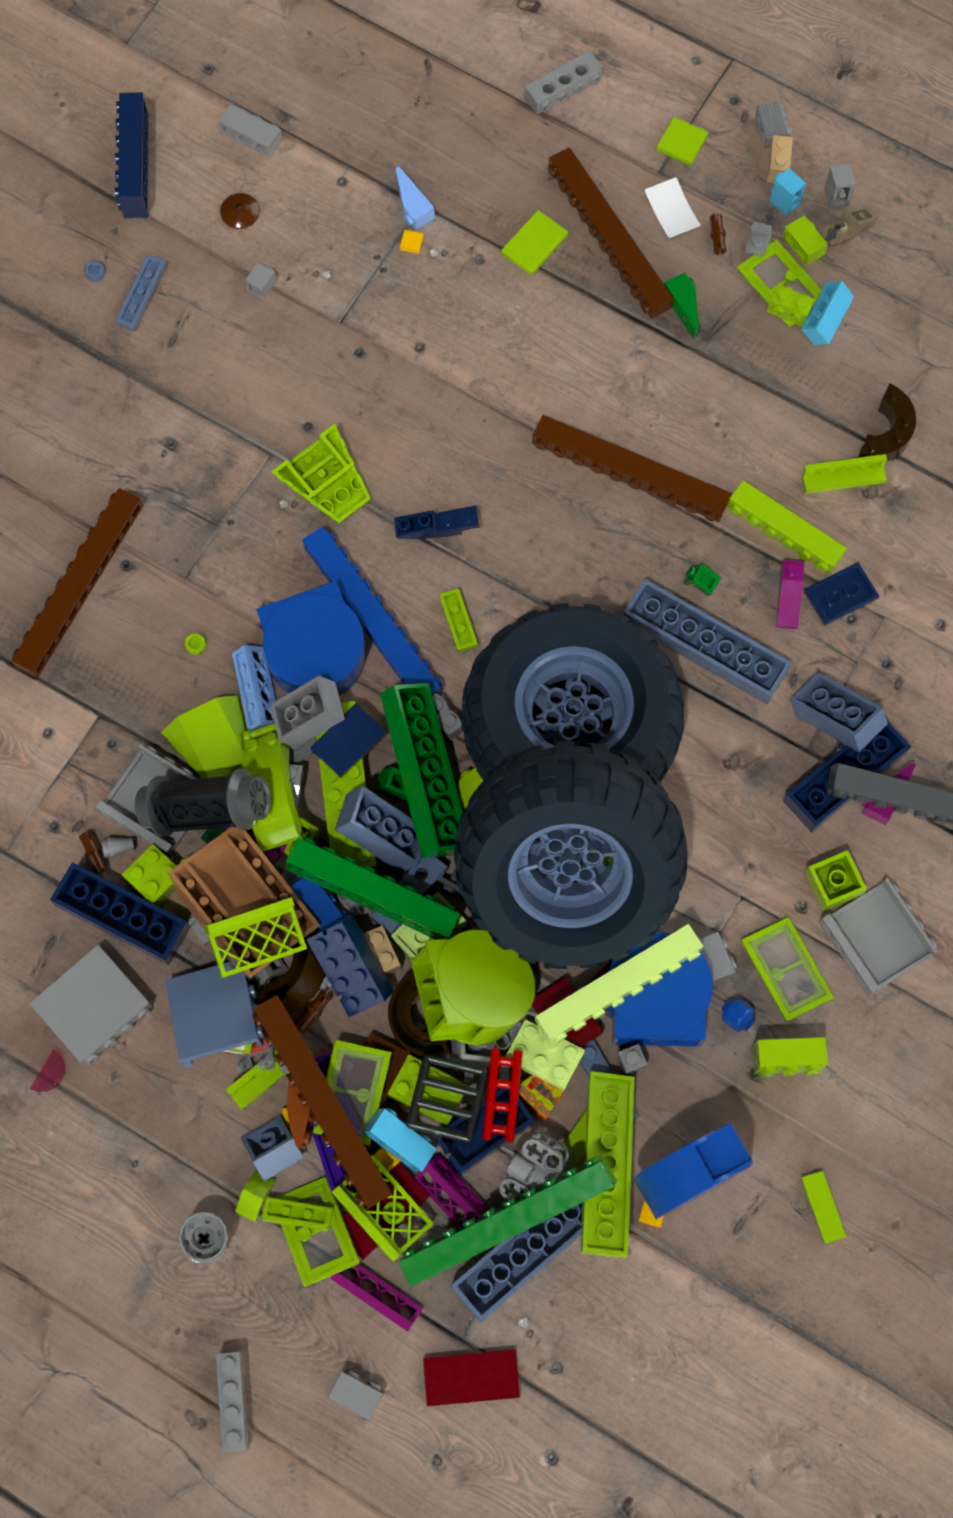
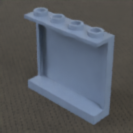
M230 962L223 964L226 972L235 968ZM217 965L165 980L178 1058L184 1068L194 1066L193 1060L254 1042H257L259 1047L263 1046L261 1039L264 1038L263 1027L258 1028L252 1018L255 1014L253 1008L258 1006L254 1003V998L257 997L254 985H251L250 979L242 972L222 978Z

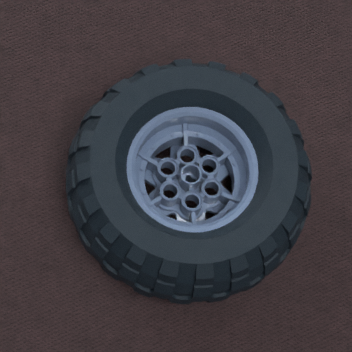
M568 603L554 604L549 609L530 611L519 617L517 622L502 628L491 638L488 646L475 658L463 690L462 728L468 754L471 756L476 770L483 780L486 777H490L503 761L510 757L514 759L521 757L526 749L542 745L544 749L557 747V742L574 741L575 746L584 745L589 747L591 743L608 747L612 754L619 756L624 753L635 759L644 771H650L661 783L677 755L684 730V696L682 688L677 681L676 671L672 662L664 652H661L656 640L645 629L642 628L640 630L625 615L618 612L612 614L603 611L597 605L584 604V607L569 606ZM567 680L563 690L550 686L559 681ZM590 684L601 691L603 695H590ZM574 690H578L582 693V695L579 697H575L571 694V692ZM553 697H558L562 701L556 704L553 703L550 699ZM534 703L542 710V713L535 718L532 716ZM596 704L599 708L597 710H590L588 705ZM554 717L558 722L550 724L547 722V719ZM612 718V725L609 731H607L602 722ZM592 724L595 729L588 731L584 728V725ZM565 731H572L574 736L568 738L563 733ZM552 739L554 741V745L550 744L546 740Z
M574 741L557 742V747L544 749L542 745L526 749L525 753L519 758L514 759L510 757L503 761L490 777H486L470 797L468 806L462 813L457 827L454 848L455 876L459 890L474 921L481 930L489 932L492 941L503 950H514L519 954V958L533 964L537 961L550 964V968L567 969V966L581 965L583 969L600 966V962L609 959L618 961L629 956L633 947L636 945L644 946L655 937L660 925H665L677 904L679 892L682 890L687 876L686 835L681 815L673 801H670L664 787L650 771H644L632 757L624 753L619 756L612 754L608 747L591 743L589 747L575 746ZM612 856L607 866L603 861V857Z

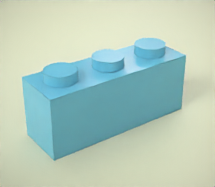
M842 281L826 282L801 329L813 345L830 343L854 298V295Z
M389 1108L377 1109L362 1132L411 1170L422 1172L437 1148L431 1145L432 1141L428 1137L418 1135L413 1129L407 1128L406 1121L402 1122L396 1118L398 1115Z

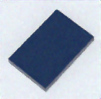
M859 562L804 589L806 597L824 626L878 600L880 597Z
M356 703L344 714L345 720L328 729L310 747V750L340 778L387 734Z

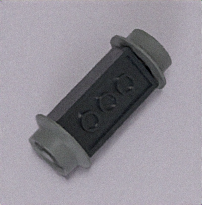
M245 768L236 769L231 776L171 781L166 776H156L150 781L148 786H143L138 790L135 798V813L140 825L145 829H152L157 835L162 837L169 836L173 832L238 827L241 830H249L256 824L257 820L265 819L271 808V793L267 781L260 775L253 776Z

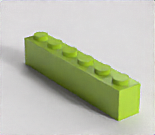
M744 480L729 499L727 507L734 515H740L751 526L760 528L764 531L765 535L775 538L786 549H792L798 553L801 559L810 561L821 572L831 574L847 550L845 546Z

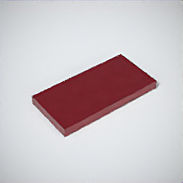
M400 1163L389 1172L419 1207L430 1197ZM385 1181L390 1192L392 1193L391 1196H393L394 1185L391 1182ZM396 1190V1196H402L401 1193L398 1190ZM393 1198L382 1200L379 1203V1211L383 1212L384 1206L392 1202ZM396 1199L397 1202L404 1206L405 1213H409L408 1201L406 1199ZM377 1204L369 1209H367L366 1206L363 1207L367 1211H376ZM346 1212L342 1218L356 1254L364 1261L378 1245L352 1215ZM370 1214L376 1221V1214ZM379 1214L378 1224L381 1228L392 1229V1225L384 1220L383 1214ZM405 1216L404 1220L400 1224L394 1225V1229H397L408 1218V1216ZM385 1231L388 1236L391 1235V1231Z
M516 1349L423 1358L427 1407L520 1398Z

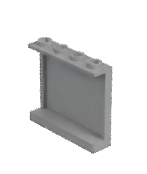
M139 744V753L105 801L102 802L100 800L95 808L104 817L149 845L154 844L162 853L170 857L188 831L173 832L169 836L162 837L157 835L152 829L143 828L138 822L135 813L136 794L141 787L148 786L150 781L156 776H166L171 781L196 778L192 777L193 773L188 769L176 767V763L165 756L163 759L158 756V752L148 745L145 748Z
M888 878L831 915L828 914L823 917L819 922L867 996L880 990L938 952L935 941L925 934L922 922L918 918L915 919L911 913L912 909L906 900H902L898 894V887L894 882H890Z
M99 945L94 947L29 1003L83 1066L95 1062L99 1057L98 1054L104 1048L106 1050L111 1048L116 1043L115 1039L120 1034L125 1035L133 1028L132 1024L138 1019L142 1020L150 1013L149 1009L152 1007Z

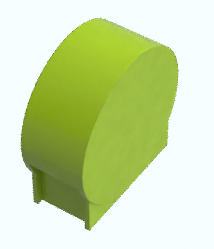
M469 930L461 932L451 939L426 940V946L418 956L410 958L431 1041L455 1039L470 1045L493 1043L513 1028L532 1006L535 996V980L529 963L520 959L519 954L514 950H503L492 941L488 931Z

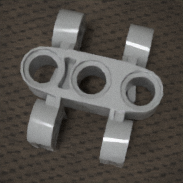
M535 1133L524 1143L523 1148L515 1155L506 1170L508 1177L500 1184L501 1195L507 1200L513 1197L515 1200H518L517 1196L520 1198L524 1197L522 1194L524 1193L523 1189L527 1191L535 1187L538 1190L544 1187L543 1183L553 1177L558 1180L570 1157L569 1149L546 1133ZM556 1149H561L565 1153V1159ZM553 1155L557 1156L559 1161L555 1160Z

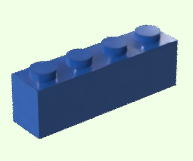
M302 878L290 887L320 924L317 930L347 917L343 910L339 911L335 906L337 901L330 892L326 894L322 886Z

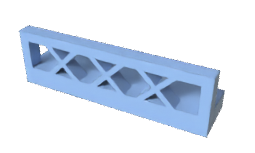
M243 645L232 653L247 728L252 731L275 723L270 704L274 703L276 699L264 647ZM252 652L258 653L259 663L253 658ZM257 671L263 675V682L257 677ZM261 691L267 695V702L262 698ZM266 710L271 714L272 720H266Z

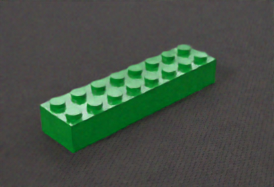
M429 683L393 685L382 692L380 697L422 858L454 855L458 822L463 811Z
M306 837L303 840L297 838L286 860L285 870L434 940L449 939L460 913L456 912L457 909L448 904L440 905L436 903L437 900L427 894L423 897L417 894V890L408 885L402 887L396 884L395 879L386 875L381 877L375 874L376 871L368 866L362 868L355 865L356 861L349 857H338L335 855L336 852L330 848L323 847L321 849L315 846V842Z

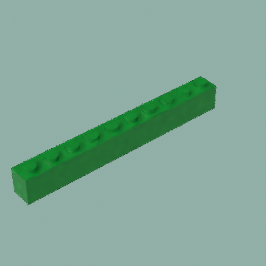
M593 1157L584 1162V1167L578 1170L576 1167H573L563 1173L564 1177L558 1180L553 1177L543 1183L544 1187L538 1190L533 1187L522 1193L524 1197L515 1200L513 1197L503 1202V1207L495 1210L494 1207L482 1213L483 1217L475 1220L474 1217L462 1223V1228L457 1230L454 1227L442 1233L443 1237L437 1240L434 1237L422 1243L423 1247L417 1250L414 1247L402 1253L403 1257L398 1261V1264L410 1287L613 1188L616 1180L604 1157L598 1160L596 1157Z

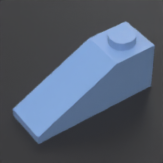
M398 166L396 168V180L404 214L403 219L408 226L411 225L415 230H418L435 218L434 207Z

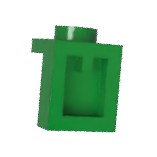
M702 563L691 566L686 571V578L683 583L685 585L693 584L705 595L709 596L712 595L721 578Z

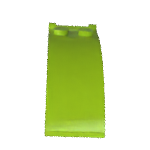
M275 723L252 731L250 729L243 731L242 768L249 770L253 776H262L267 781L271 793V808L268 816L263 820H257L256 824L252 827L258 846L264 852L296 841L297 838L301 839L302 823L299 820L295 807L289 774L290 746L279 742Z

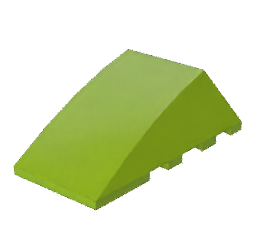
M335 423L322 432L315 443L291 461L285 460L271 471V474L338 524L371 500Z
M238 695L216 697L177 716L161 732L197 772L200 778L231 776L233 771L242 768L243 731L246 730Z

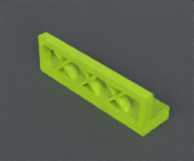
M886 454L805 465L801 474L804 492L809 494L886 483L887 478L884 469L887 461Z
M276 1049L272 1052L275 1061V1068L268 1071L266 1069L267 1063L263 1069H260L257 1064L226 1089L241 1110H244L287 1075V1072L282 1073L274 1056L277 1054Z

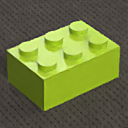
M826 1037L757 1040L752 1047L754 1074H760V1077H772L774 1073H783V1076H795L796 1072H805V1075H817L819 1071H822L828 1065Z
M408 1055L387 1094L388 1098L410 1109L421 1060ZM432 1066L429 1067L427 1077L468 1086ZM426 1085L422 1095V1099L458 1108L465 1097L462 1094ZM419 1107L418 1114L444 1128L449 1126L454 1118L452 1115Z

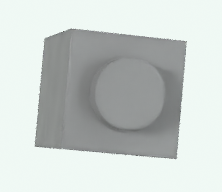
M260 263L256 264L245 279L246 290L264 300L276 283L274 270Z
M639 1044L617 1053L616 1057L624 1076L631 1075L647 1067V1062Z

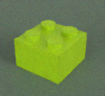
M154 844L121 874L125 881L146 901L158 907L175 891L167 873L176 865Z
M848 850L813 864L805 871V875L823 912L860 897L867 890Z

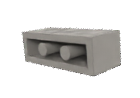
M231 104L219 120L220 132L269 158L272 157L283 141L281 129L277 125L263 121L261 117L246 112L242 107H236Z

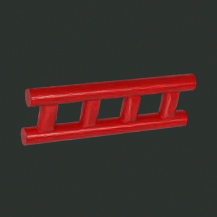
M491 1048L482 1140L491 1141L492 1134L505 1135V1142L514 1143L523 1051L514 1050L513 1057L500 1056V1049ZM499 1065L512 1066L511 1080L497 1079ZM496 1088L510 1089L509 1103L495 1102ZM494 1111L508 1112L506 1126L493 1124Z

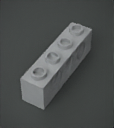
M588 51L526 85L524 98L537 115L541 112H546L557 103H562L568 97L579 94L586 87L597 84L602 78V66L593 54Z

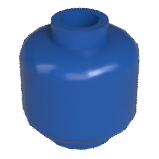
M728 1000L722 1007V1020L734 1031H747L755 1021L754 1010L743 1000Z

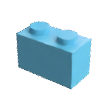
M790 168L784 173L780 172L775 177L770 202L785 216H788L801 204L806 182Z

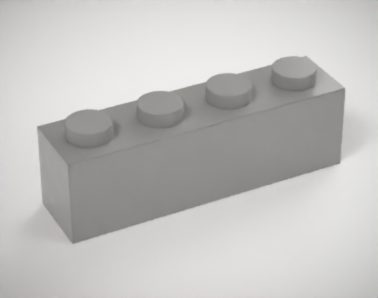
M242 1352L216 1354L222 1452L249 1449Z

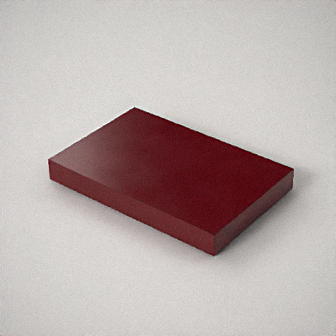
M564 978L535 997L532 1008L539 1015L576 991L568 979ZM592 1017L585 1021L587 1025L580 1030L575 1031L572 1029L567 1032V1037L564 1040L582 1048L604 1032Z

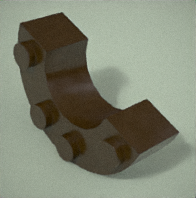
M889 383L878 412L885 415L889 420L891 431L879 436L868 434L859 458L886 454L887 461H893L904 452L916 427L915 408L909 397L901 389Z
M312 933L304 938L307 949L293 954V961L287 973L278 981L265 984L256 1001L258 1005L278 995L289 1014L315 997L317 989L326 975L306 940L313 935ZM299 942L292 947V949L300 947Z
M412 972L398 983L390 998L388 1020L391 1032L401 1048L408 1051L412 1056L422 1059L424 1054L429 1053L449 1058L450 1051L445 1040L431 1041L429 1033L418 1029L412 1021V1008L420 999L414 972Z

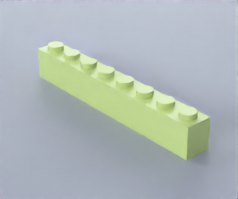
M687 924L535 1017V1021L549 1043L552 1041L558 1043L567 1037L566 1033L570 1030L578 1031L587 1025L585 1021L593 1017L595 1020L604 1015L606 1008L611 1005L613 1008L625 1002L624 997L629 994L635 996L644 990L642 986L649 982L653 985L663 978L662 974L667 971L673 973L681 968L682 965L680 963L687 959L691 962L701 955L700 951L703 945L691 926Z

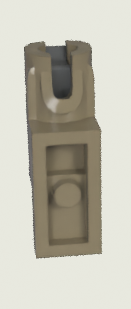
M865 206L845 210L838 220L832 221L825 226L822 235L829 244H840L855 238L864 227L874 225L878 219Z

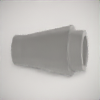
M106 837V840H101L104 858L109 857L111 859L134 850L132 837Z

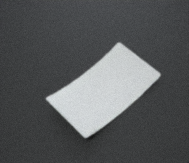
M676 177L645 189L654 213L669 238L701 226L692 212Z

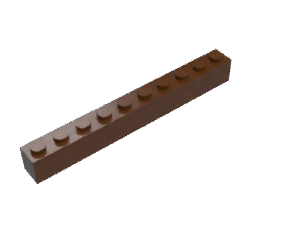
M568 147L549 157V174L558 181L560 190L566 193L570 205L577 209L579 218L587 224L591 236L596 237L602 252L607 253L611 265L620 272L621 280L628 284L632 296L639 300L642 311L653 319L672 309L674 298L571 148Z
M542 415L532 435V444L540 450H548L559 458H567L574 464L586 466L597 474H605L614 481H622L628 484L633 489H641L652 497L665 499L669 504L679 505L690 513L703 515L709 521L720 523L732 494L545 415Z
M120 488L110 496L107 508L100 512L97 524L89 530L87 540L79 546L77 556L74 561L68 564L64 577L58 580L53 595L46 599L43 611L37 614L34 619V625L30 631L25 633L20 648L14 651L12 663L15 668L38 679L142 510L143 504L139 497Z
M278 995L253 1008L255 1014L252 1018L258 1028L263 1026L267 1033L263 1035L269 1047H275L277 1054L274 1056L280 1067L285 1065L289 1073L286 1077L292 1087L296 1085L299 1089L300 1094L297 1096L303 1107L308 1105L312 1113L309 1114V1117L314 1126L319 1125L323 1131L320 1136L326 1147L331 1145L335 1153L331 1156L338 1167L342 1165L346 1171L343 1177L349 1187L354 1185L358 1192L354 1196L361 1207L366 1206L369 1209L391 1196L392 1193Z

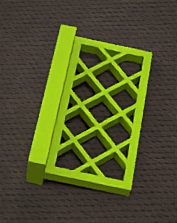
M292 897L203 927L206 936L208 935L222 978L307 949L293 908L295 905ZM289 913L292 921L288 929L277 924L281 915ZM276 917L274 922L269 920L271 918ZM262 921L273 925L268 936L256 931ZM256 924L254 929L248 927L250 925ZM275 927L287 932L282 943L270 938ZM241 928L252 932L247 943L235 938ZM235 931L234 934H233V936L227 934V933H230V932ZM254 934L266 939L261 950L250 945ZM289 934L298 938L300 947L292 949L285 945ZM223 935L231 939L226 950L217 947L215 937ZM233 941L245 946L240 957L228 952ZM269 941L280 946L274 956L264 953ZM248 948L259 953L254 963L243 960ZM283 948L288 950L286 952L281 953ZM226 955L237 960L235 968L227 972L223 965ZM262 955L267 957L265 959L260 960ZM240 963L245 964V966L239 967Z
M372 1155L371 1158L379 1168L380 1174L382 1172L387 1177L384 1181L391 1182L394 1185V1195L387 1197L393 1198V1212H380L379 1203H377L376 1211H367L364 1207H361L354 1197L356 1194L351 1193L346 1188V1180L336 1187L332 1194L386 1256L394 1262L434 1223L377 1158ZM396 1190H398L402 1196H396ZM396 1199H406L408 1201L409 1213L395 1212ZM412 1207L415 1209L417 1213H411ZM370 1214H376V1221ZM379 1214L392 1215V1229L381 1228L378 1224ZM395 1215L408 1216V1230L394 1229ZM411 1216H421L427 1224L421 1230H411ZM385 1231H391V1238ZM394 1232H408L407 1243L401 1248L394 1242ZM410 1232L417 1233L410 1239Z

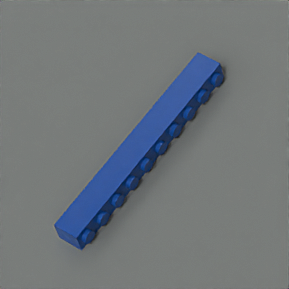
M322 526L303 538V547L329 583L337 582L345 604L355 612L363 630L403 684L429 683L431 694L441 696V687L443 685L436 675L433 677L429 672L431 669L428 663L418 657L417 654L419 652L413 643L409 644L407 642L404 630L401 627L397 628L392 614L389 611L385 612L382 608L383 603L377 594L373 595L371 593L370 584L365 578H360L357 566L353 562L349 563L345 550L342 547L338 548L332 532H327Z

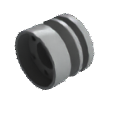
M201 1212L193 1214L185 1220L180 1228V1247L186 1257L194 1263L202 1265L214 1263L227 1250L229 1239L226 1226L219 1217L212 1213ZM200 1235H210L208 1237L209 1244H199L201 1241L199 1238Z

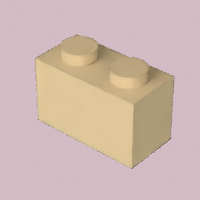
M773 135L770 146L767 182L775 183V177L780 172L784 173L790 168L793 137Z
M383 925L364 933L363 935L386 977L401 971V965Z

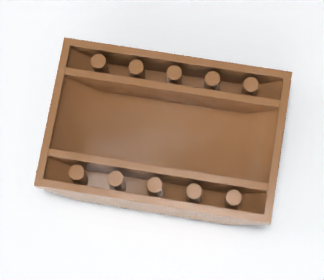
M230 827L167 873L179 898L202 927L291 897L295 905L293 908L303 938L320 926L249 834L238 827ZM289 913L281 915L277 924L288 929L292 922ZM276 917L271 918L269 920L274 922ZM262 921L256 931L268 936L273 925ZM256 924L250 925L248 927L254 929ZM275 927L270 938L282 943L287 932ZM241 928L235 938L247 943L252 932ZM235 931L230 932V933H227V934L233 936V934H234ZM254 934L250 945L261 950L266 939ZM289 934L285 945L292 948L299 942L298 938ZM223 935L215 937L217 946L226 950L231 939ZM233 941L228 952L240 957L245 946ZM269 941L264 953L274 956L280 946ZM248 948L243 960L254 963L259 953ZM283 948L281 953L286 952L288 950ZM226 955V958L235 967L237 960ZM262 955L260 960L265 959L267 957ZM273 961L244 970L242 973L250 979ZM240 963L239 967L245 966V964Z

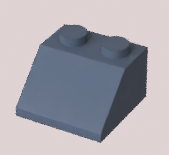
M280 1115L241 1137L253 1164L264 1181L304 1158Z

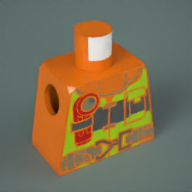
M531 1075L519 1085L518 1097L545 1122L565 1091Z

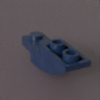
M476 505L439 513L432 510L394 518L396 537L400 539L448 537L461 535L464 530L480 528L479 513Z

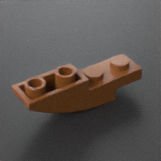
M289 1082L287 1095L289 1125L297 1148L305 1150L306 1145L310 1144L312 1132L309 1131L312 1122L309 1114L312 1112L308 1105L303 1107L297 1096L300 1094L299 1089L296 1085L292 1087Z

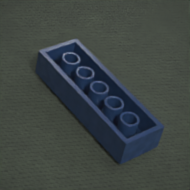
M143 92L119 93V101H116L117 114L119 113V118H116V130L119 131V135L115 136L116 147L119 148V153H115L116 165H118V170H115V180L118 182V187L115 188V199L118 200V209L123 212L124 218H148L149 115Z
M887 721V725L860 752L845 745L788 792L783 802L812 833L853 799L847 796L846 798H837L833 796V793L826 791L832 765L840 763L883 774L907 754L911 745Z
M73 862L50 899L54 906L166 965L170 964L190 929L187 921Z

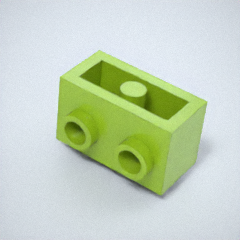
M778 284L770 299L767 312L803 327L815 300L807 294L798 293L788 286Z

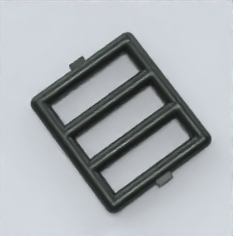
M429 1053L424 1054L406 1127L433 1134L434 1138L442 1139V1137L470 1143L473 1139L489 1070L485 1067L461 1062L462 1059L456 1057L449 1059ZM430 1063L479 1075L476 1088L427 1077ZM426 1085L473 1097L471 1109L466 1110L422 1099L424 1087ZM419 1107L468 1119L465 1133L416 1121Z

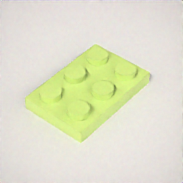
M439 892L433 896L437 900L436 903L443 906L445 904L451 905ZM461 914L449 939L457 935L468 925V921ZM401 925L390 936L410 958L418 956L426 946V940H434L404 925Z
M525 1019L505 1057H513L514 1050L523 1051L522 1070L565 1091L585 1050L564 1039L558 1043L555 1041L549 1043L539 1026Z

